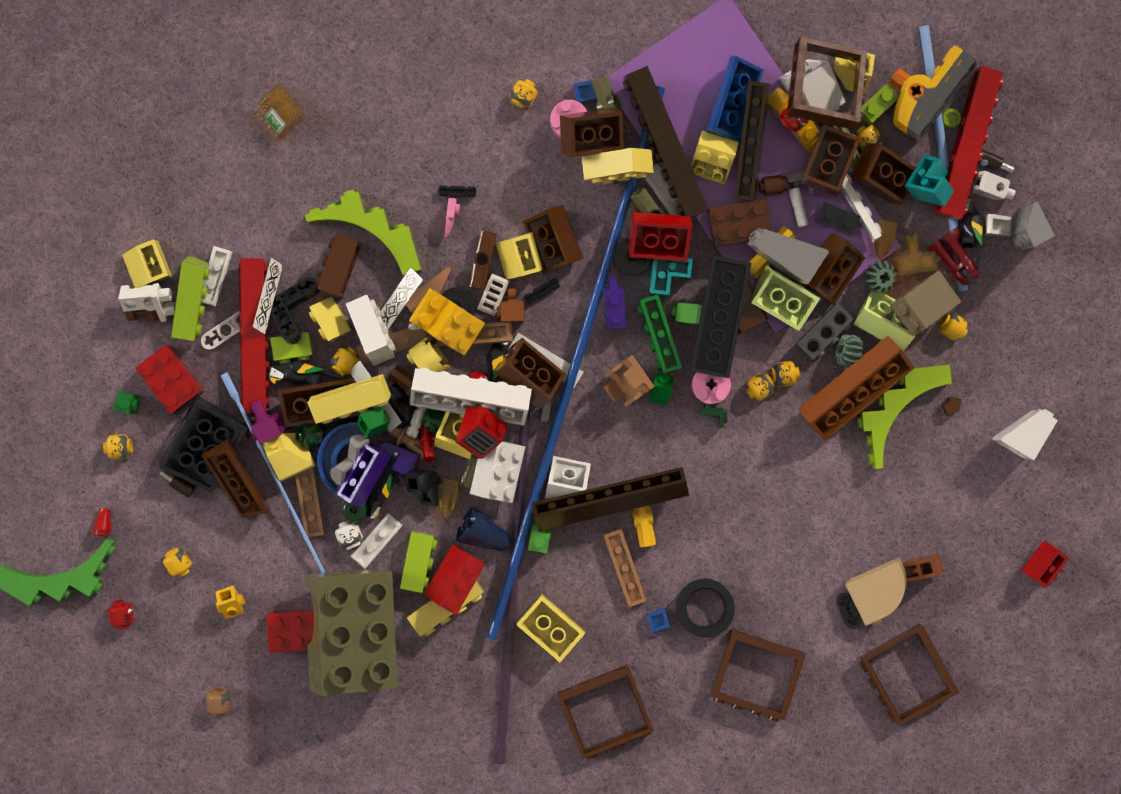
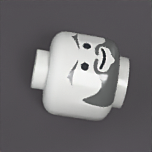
M347 520L338 524L339 528L335 531V536L340 547H346L348 550L361 544L360 541L363 539V535L356 522L350 523Z

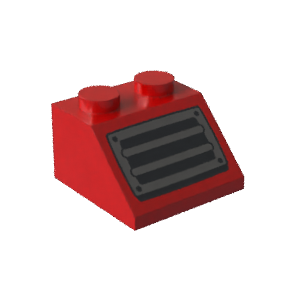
M467 407L455 442L477 458L483 459L503 441L508 424L486 407Z

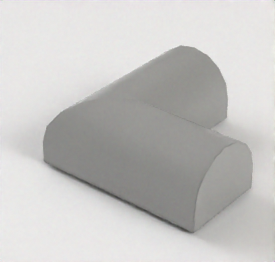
M354 435L350 438L347 458L330 471L331 478L336 484L340 486L343 484L364 444L369 445V438L366 439L363 435Z

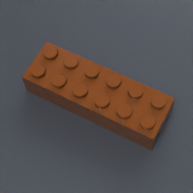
M887 336L853 365L849 366L847 370L836 377L824 389L820 390L813 398L805 402L798 410L825 442L911 372L914 367L902 349Z

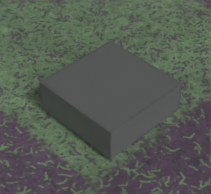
M551 403L543 405L541 421L547 422L549 420Z

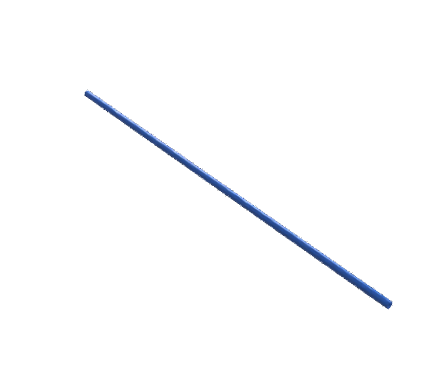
M656 86L662 99L665 88ZM644 127L637 147L639 149H647L648 147L645 137L647 133ZM635 177L630 178L626 182L487 634V638L492 640L497 638L533 521L532 503L539 501L631 202L630 197L633 195L637 179Z

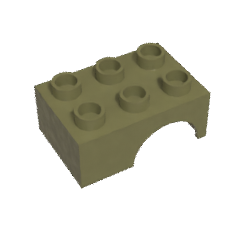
M372 568L304 574V582L307 583L310 589L314 609V632L311 642L307 644L310 691L321 696L398 688L392 571Z

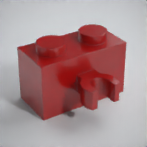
M1044 540L1021 571L1046 589L1052 580H1058L1055 576L1059 571L1061 573L1064 572L1062 567L1069 558Z

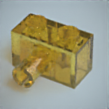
M917 234L905 236L908 253L893 258L894 270L898 273L895 277L937 270L935 251L921 253L919 251Z

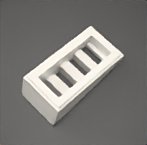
M491 274L477 309L495 317L497 306L500 305L510 281ZM493 281L503 284V288L493 285ZM490 288L499 291L500 295L490 292ZM487 295L498 299L497 302L486 299ZM484 302L495 306L494 309L483 306Z

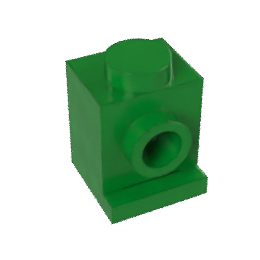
M118 391L114 410L137 415L141 396Z

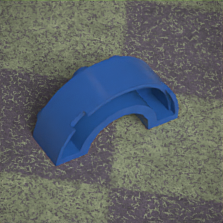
M357 422L343 424L333 429L324 438L318 451L317 466L321 479L335 494L338 493L341 486L333 481L330 471L339 464L340 453L350 443V438L354 435L364 436Z

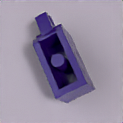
M616 275L608 276L609 286H604L607 330L627 328L624 289H622V285H617Z
M390 442L381 445L369 443L370 446L378 448L389 455L390 458L395 451L399 453L392 470L396 471V475L405 478L404 474L415 468L419 458L417 453Z

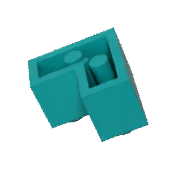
M923 155L905 184L906 189L915 200L945 206L954 192L945 179L948 170L941 160L927 155Z
M688 258L687 261L653 259L649 294L669 296L671 277L690 279L693 259Z

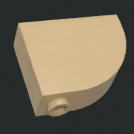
M896 558L847 580L845 585L865 626L869 624L874 626L882 622V618L890 615L899 606L906 589V573L900 558Z

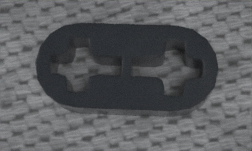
M849 593L839 594L836 603L844 624L849 628L858 627L861 623V616ZM844 596L847 599L850 598L848 602L849 609H846L844 604H840ZM850 611L852 616L857 617V619L854 620L855 624L847 622V620L849 619L848 612Z

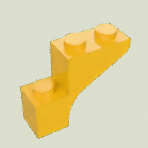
M778 87L769 95L767 106L780 119L781 112L788 106L789 95ZM808 120L805 126L796 132L791 131V133L807 153L811 155L820 132L814 122Z

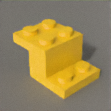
M431 288L428 289L409 319L410 322L464 356L485 325L483 321Z

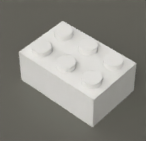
M368 295L346 303L364 351L371 363L376 366L394 358L393 350H396L388 335V328L381 318V311L374 299L370 300Z
M502 441L483 459L478 458L470 494L513 503L525 446Z

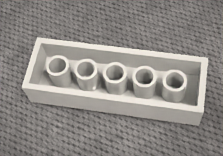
M415 368L410 405L462 415L465 414L467 407H486L507 423L525 425L532 389L523 385L512 386L505 382H490L484 378L473 379L466 375H451L445 371L434 372L427 368Z

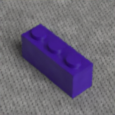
M364 444L337 495L350 504L363 507L388 463L390 456L376 447Z

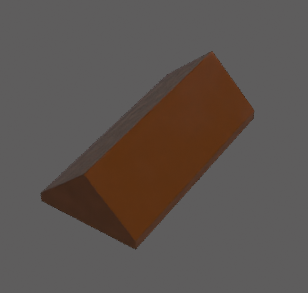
M355 378L278 390L285 428L315 423L308 405L309 399L312 396L356 383ZM355 411L348 417L360 416L361 413Z
M228 440L202 455L241 518L266 514L268 512L267 501Z

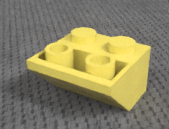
M702 130L690 165L693 175L725 185L739 142Z
M532 232L495 243L506 280L525 276L543 269Z
M153 239L140 244L122 254L135 288L153 285L172 277L157 240Z
M334 297L327 298L309 307L311 309L309 315L314 323L316 322L320 325L321 328L318 331L324 340L333 342L352 331Z

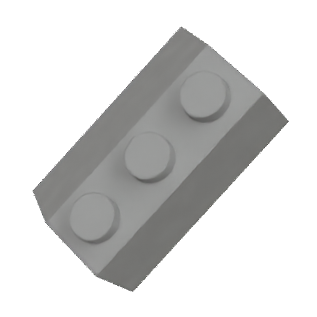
M1038 201L1019 210L1011 240L1016 249L1019 248L1020 251L1035 247L1055 237Z

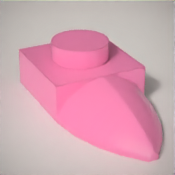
M449 198L445 237L449 235L452 229L455 215H459L460 204H457V199Z

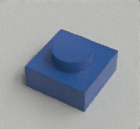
M592 80L573 84L577 102L584 103L596 100L595 91L591 83Z
M664 608L646 613L652 633L670 627Z

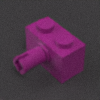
M261 399L249 404L257 419L252 425L251 433L254 440H258L259 444L280 436L286 430L279 412L267 415Z

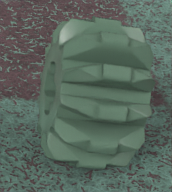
M876 261L874 265H868L870 271L864 272L868 275V278L864 281L869 283L867 286L869 289H873L875 293H887L888 289H894L892 283L897 282L894 276L898 273L893 271L895 268L893 265H889L887 261Z
M848 334L842 335L838 339V344L835 345V360H837L838 364L849 367L862 357V351L864 350L860 337Z

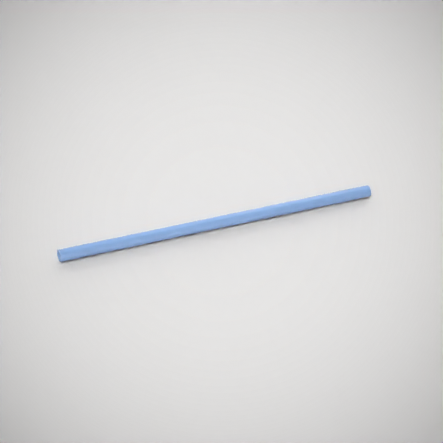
M929 25L919 27L926 76L932 79L934 77L935 64ZM941 113L933 124L938 157L947 169L949 158ZM948 219L949 231L956 227L959 229L958 220ZM953 253L954 260L959 263L958 258ZM957 280L958 292L967 291L968 286H963Z

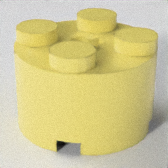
M428 336L412 347L406 355L408 360L412 364L415 363L419 369L427 368L434 372H441L450 368V364H445L448 361L436 344L431 345L430 341L432 339Z

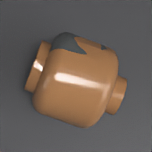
M224 687L212 688L206 694V710L213 714L214 717L224 716L225 713L231 710V693Z

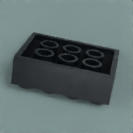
M196 395L160 460V468L212 493L218 480L202 455L226 440L230 442L236 451L248 426L215 404Z

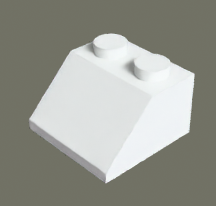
M553 456L545 499L586 490L591 464Z

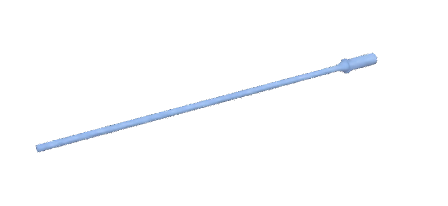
M228 372L220 376L230 394V398L237 403L251 431L252 425L239 401V393ZM256 440L321 573L325 572L262 445Z

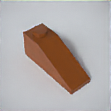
M939 553L902 562L906 573V583L936 577L944 572Z

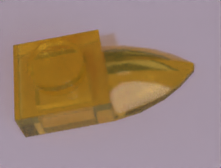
M878 219L877 223L882 230V236L874 242V246L879 259H883L889 253L895 241L898 222Z
M441 479L442 483L439 485V506L445 518L452 514L459 499L460 480Z

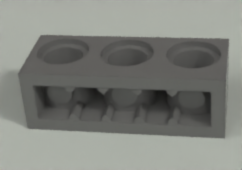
M835 303L795 345L810 360L815 358L818 360L825 354L824 349L828 345L832 346L838 341L839 338L837 336L842 331L845 333L852 326L851 322L854 319L838 303ZM837 314L843 317L841 325L836 324L834 321ZM823 328H827L830 331V336L827 339L821 336ZM810 341L815 342L817 346L814 352H810L807 348Z

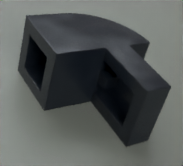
M413 469L404 474L407 492L418 493L421 504L429 506L440 504L437 486L442 481L436 472Z

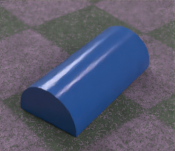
M730 56L706 129L707 132L739 143L741 142L749 81L760 82L764 69L738 56Z

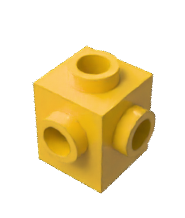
M234 585L216 591V608L218 613H222L225 619L244 613V597L242 594H238Z

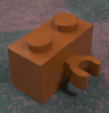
M508 289V302H500V306H497V319H501V322H525L524 301H516V289Z

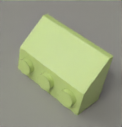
M767 265L756 283L751 303L800 331L820 298L812 291Z
M873 289L870 290L857 313L854 325L881 340L889 336L904 352L915 335H911L891 307V304L896 299L885 293H875Z

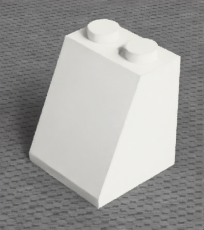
M807 59L805 62L801 104L837 111L840 108L839 106L845 103V99L829 61ZM791 70L779 78L780 83L788 94Z
M1046 409L1031 410L994 436L992 440L1024 459L1035 460L1058 420L1053 418L1054 414Z

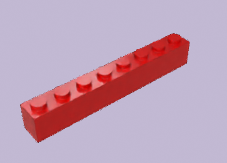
M983 65L975 69L948 163V173L945 177L954 192L945 206H936L935 215L953 221L960 220L966 215L967 199L971 197V185L978 173L976 170L977 164L983 156V152H981L982 146L987 141L988 134L986 132L993 120V115L991 114L998 102V90L1003 85V72Z
M264 258L238 259L241 405L245 413H254L249 404L261 399L265 411L270 407L269 397H266V390H269V378H266V370H269V359H265V351L269 350V342L265 340V334L253 327L264 286V274H267V263H264Z

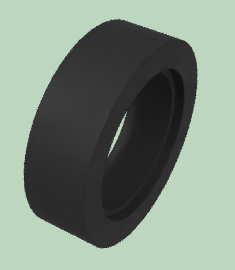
M697 579L687 584L680 592L676 602V612L679 621L688 632L698 637L709 638L721 634L729 627L734 617L735 605L732 595L721 583L712 579ZM703 589L718 593L724 604L721 618L710 626H699L693 623L687 614L689 598L695 592Z

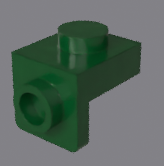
M704 404V408H700L699 415L719 416L718 427H724V423H727V412H724V408H716V404Z
M427 408L425 415L421 419V425L428 431H438L446 411Z

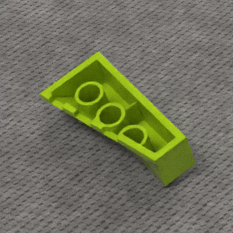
M188 256L181 264L171 336L195 341L197 336H201L202 325L199 324L200 317L203 318L205 306H202L203 299H206L208 288L205 287V282L210 277V269H207L208 263L195 257Z

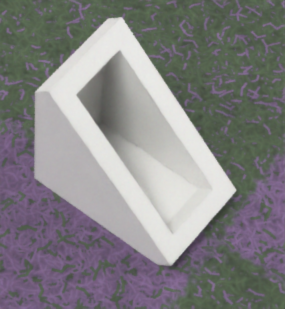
M995 214L982 216V236H1011L1012 217Z

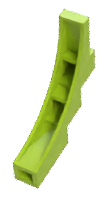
M355 190L344 192V196L340 197L341 205L338 202L327 205V209H311L309 214L305 215L306 221L309 224L321 221H340L359 226L374 234L389 248L403 276L407 274L410 268L416 273L422 271L410 227L405 226L403 223L393 226L394 230H390L385 210L380 209V207L368 209L369 213H365L361 195L359 192H355Z
M950 365L914 368L899 381V385H902L903 389L887 390L877 399L878 406H882V410L859 413L860 416L857 417L858 428H861V431L864 432L869 431V435H866L867 446L871 447L868 461L869 465L873 466V469L883 468L886 437L900 411L923 392L942 385L952 384Z

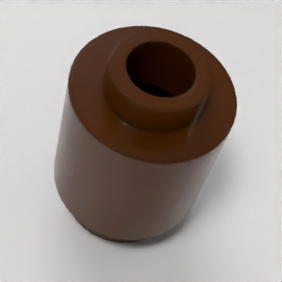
M786 176L762 177V181H759L760 193H763L764 196H771L788 191Z

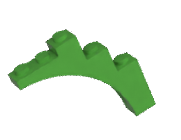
M111 538L105 539L101 547L87 561L72 570L59 574L35 575L15 570L5 564L1 565L0 589L28 606L40 602L44 595L41 593L42 591L58 601L69 598L73 592L71 587L89 597L94 595V593L98 594L103 586L101 584L103 578L98 576L97 573H102L106 566L104 561L107 556L111 557L116 550V547H114L116 541Z

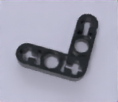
M308 277L276 295L274 298L271 315L282 337L288 344H296L301 339V332L290 310L319 293L320 290L317 289L318 285H316L315 278ZM298 293V297L295 300H290L292 294ZM276 304H279L280 312L277 311ZM283 317H289L288 322L280 324V320ZM288 329L292 330L294 336L290 337Z

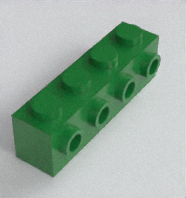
M659 295L639 300L640 305H637L640 317L644 316L646 322L643 324L646 335L650 334L651 337L649 346L651 352L656 353L657 360H655L657 370L662 371V374L682 368Z

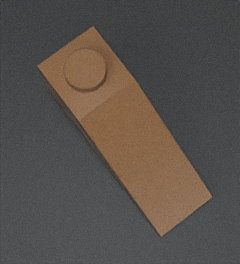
M447 267L410 297L405 305L412 314L429 288L439 294L442 293L452 272L450 267Z

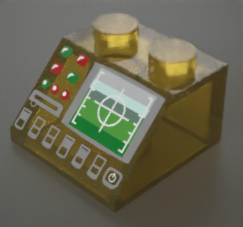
M280 83L266 93L252 110L275 140L279 139L306 117Z

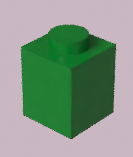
M655 373L653 380L655 387L651 389L649 402L668 406L673 389V376Z
M376 407L360 414L357 425L365 438L368 439L386 431L390 418L381 407Z

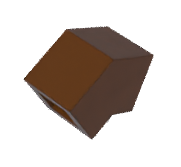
M948 397L947 403L941 405L945 415L949 416L958 412L962 399Z

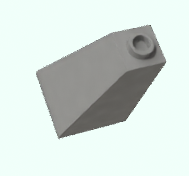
M757 228V230L751 233L750 241L747 244L785 276L795 282L809 284L829 253L826 249L761 228Z

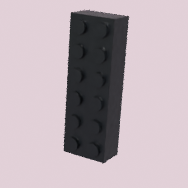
M712 256L690 371L724 378L730 377L751 262Z

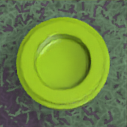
M956 109L944 111L942 114L943 125L947 128L958 126L961 121L959 111Z

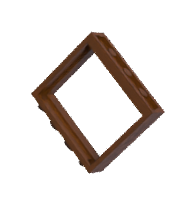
M800 36L794 44L787 115L853 130L863 119V112H861L865 101L863 88L867 82L865 70L869 63V60L866 59L867 51ZM807 51L856 62L851 115L801 104Z
M920 623L859 656L862 660L859 663L864 673L868 671L871 677L868 680L872 688H877L880 693L878 696L879 701L889 709L887 713L892 723L896 722L899 726L960 693L926 630ZM917 634L947 689L899 715L869 659Z
M731 629L710 695L714 697L713 700L715 702L724 704L726 701L732 703L731 706L742 710L744 707L750 709L752 714L760 716L763 713L768 715V718L773 721L779 722V719L785 721L806 654ZM736 640L796 659L780 712L719 692Z
M628 664L557 692L558 699L582 759L595 758L598 756L597 753L605 751V753L611 752L616 749L615 746L622 744L625 746L631 744L633 739L638 737L641 739L646 738V736L651 735V732L654 731ZM626 676L645 725L585 749L566 699Z

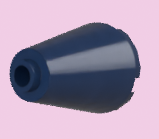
M470 507L463 517L462 527L459 526L457 530L456 541L500 552L504 549L507 550L511 544L510 534L480 510Z

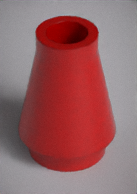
M99 509L92 528L94 530L93 535L109 537V533L112 532L111 509Z

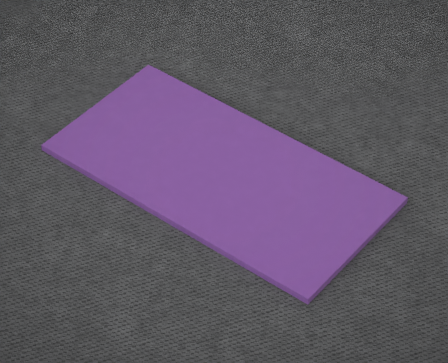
M733 0L717 1L608 76L614 95H617L621 101L622 112L639 137H641L643 128L638 121L639 114L637 109L634 110L631 105L630 99L632 97L630 92H627L623 86V77L648 66L655 85L665 88L662 101L689 165H691L701 132L707 129L730 56H738L764 69L760 82L770 84L769 95L778 87L787 93L779 81L783 73ZM767 106L756 200L767 199L772 232L777 233L785 226L796 236L794 239L820 248L831 233L847 240L866 257L851 281L869 269L868 265H874L876 261L883 260L899 249L901 245L857 181L852 178L851 185L853 189L859 191L862 197V204L870 209L872 213L871 219L874 223L877 222L882 230V236L874 243L870 240L860 221L851 236L844 235L832 228L814 222L820 206L824 202L855 214L841 190L837 197L818 189H814L809 195L807 185L805 184L797 187H792V184L788 185V190L800 187L804 203L803 207L805 208L809 225L799 228L797 227L789 191L771 196H764L763 193H760L759 181H762V177L774 175L787 176L804 172L811 157L791 131H787L780 119ZM814 122V124L816 125L818 131L821 132V129H820V127L818 126V124H817L816 122ZM741 142L738 143L736 155L725 185L694 175L707 208L754 201L734 198ZM648 144L647 148L651 150L653 156L654 149L652 145ZM707 210L694 215L712 241ZM748 242L716 247L722 257L749 262L758 254L747 245ZM769 265V266L772 267L773 269H775V270H777L778 272L782 273L781 271H779V270H778L776 267H774L773 265ZM749 274L748 280L752 288L755 289L760 276L755 279ZM818 296V297L820 298V300L818 301L817 304H819L820 302H822L824 299L821 298L820 296ZM765 311L768 317L766 322L774 333L788 325Z

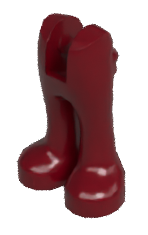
M956 227L927 249L931 253L939 255L954 277L965 286L969 284V280L963 273L965 269L974 279L979 277L980 274L973 261L959 244L958 237L960 231ZM945 243L956 255V257L959 260V263H957L951 256L948 249L945 247Z

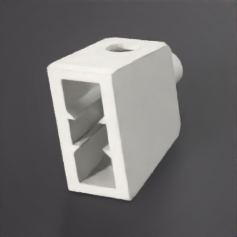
M987 171L978 172L976 179L971 185L973 194L992 200H1002L1005 198L1011 200L1016 191L1014 188L1009 187V180Z

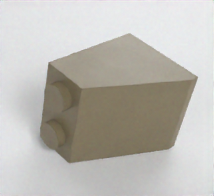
M938 270L910 288L893 302L891 307L911 335L914 336L957 306L961 300Z

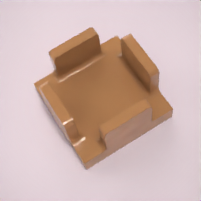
M633 355L603 375L605 378L610 376L612 379L611 382L604 386L607 394L613 402H616L621 397H625L627 400L623 403L625 407L655 387Z

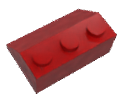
M452 544L424 595L442 608L457 615L485 567L486 562Z

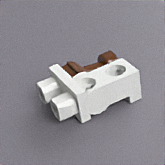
M159 283L153 284V286L146 285L141 288L130 289L129 285L121 286L118 300L123 311L126 312L128 321H135L138 316H148L153 322L158 320L166 322L169 315L175 314L176 302H166L172 300L170 288L161 289Z

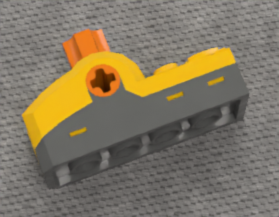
M954 45L943 58V65L939 64L934 70V77L932 79L925 75L910 76L899 68L889 81V85L900 93L894 111L893 124L917 143L923 138L977 66L976 59L958 46ZM915 91H916V92H919V91H920L921 94H920V95H918V94L914 95V92H915Z

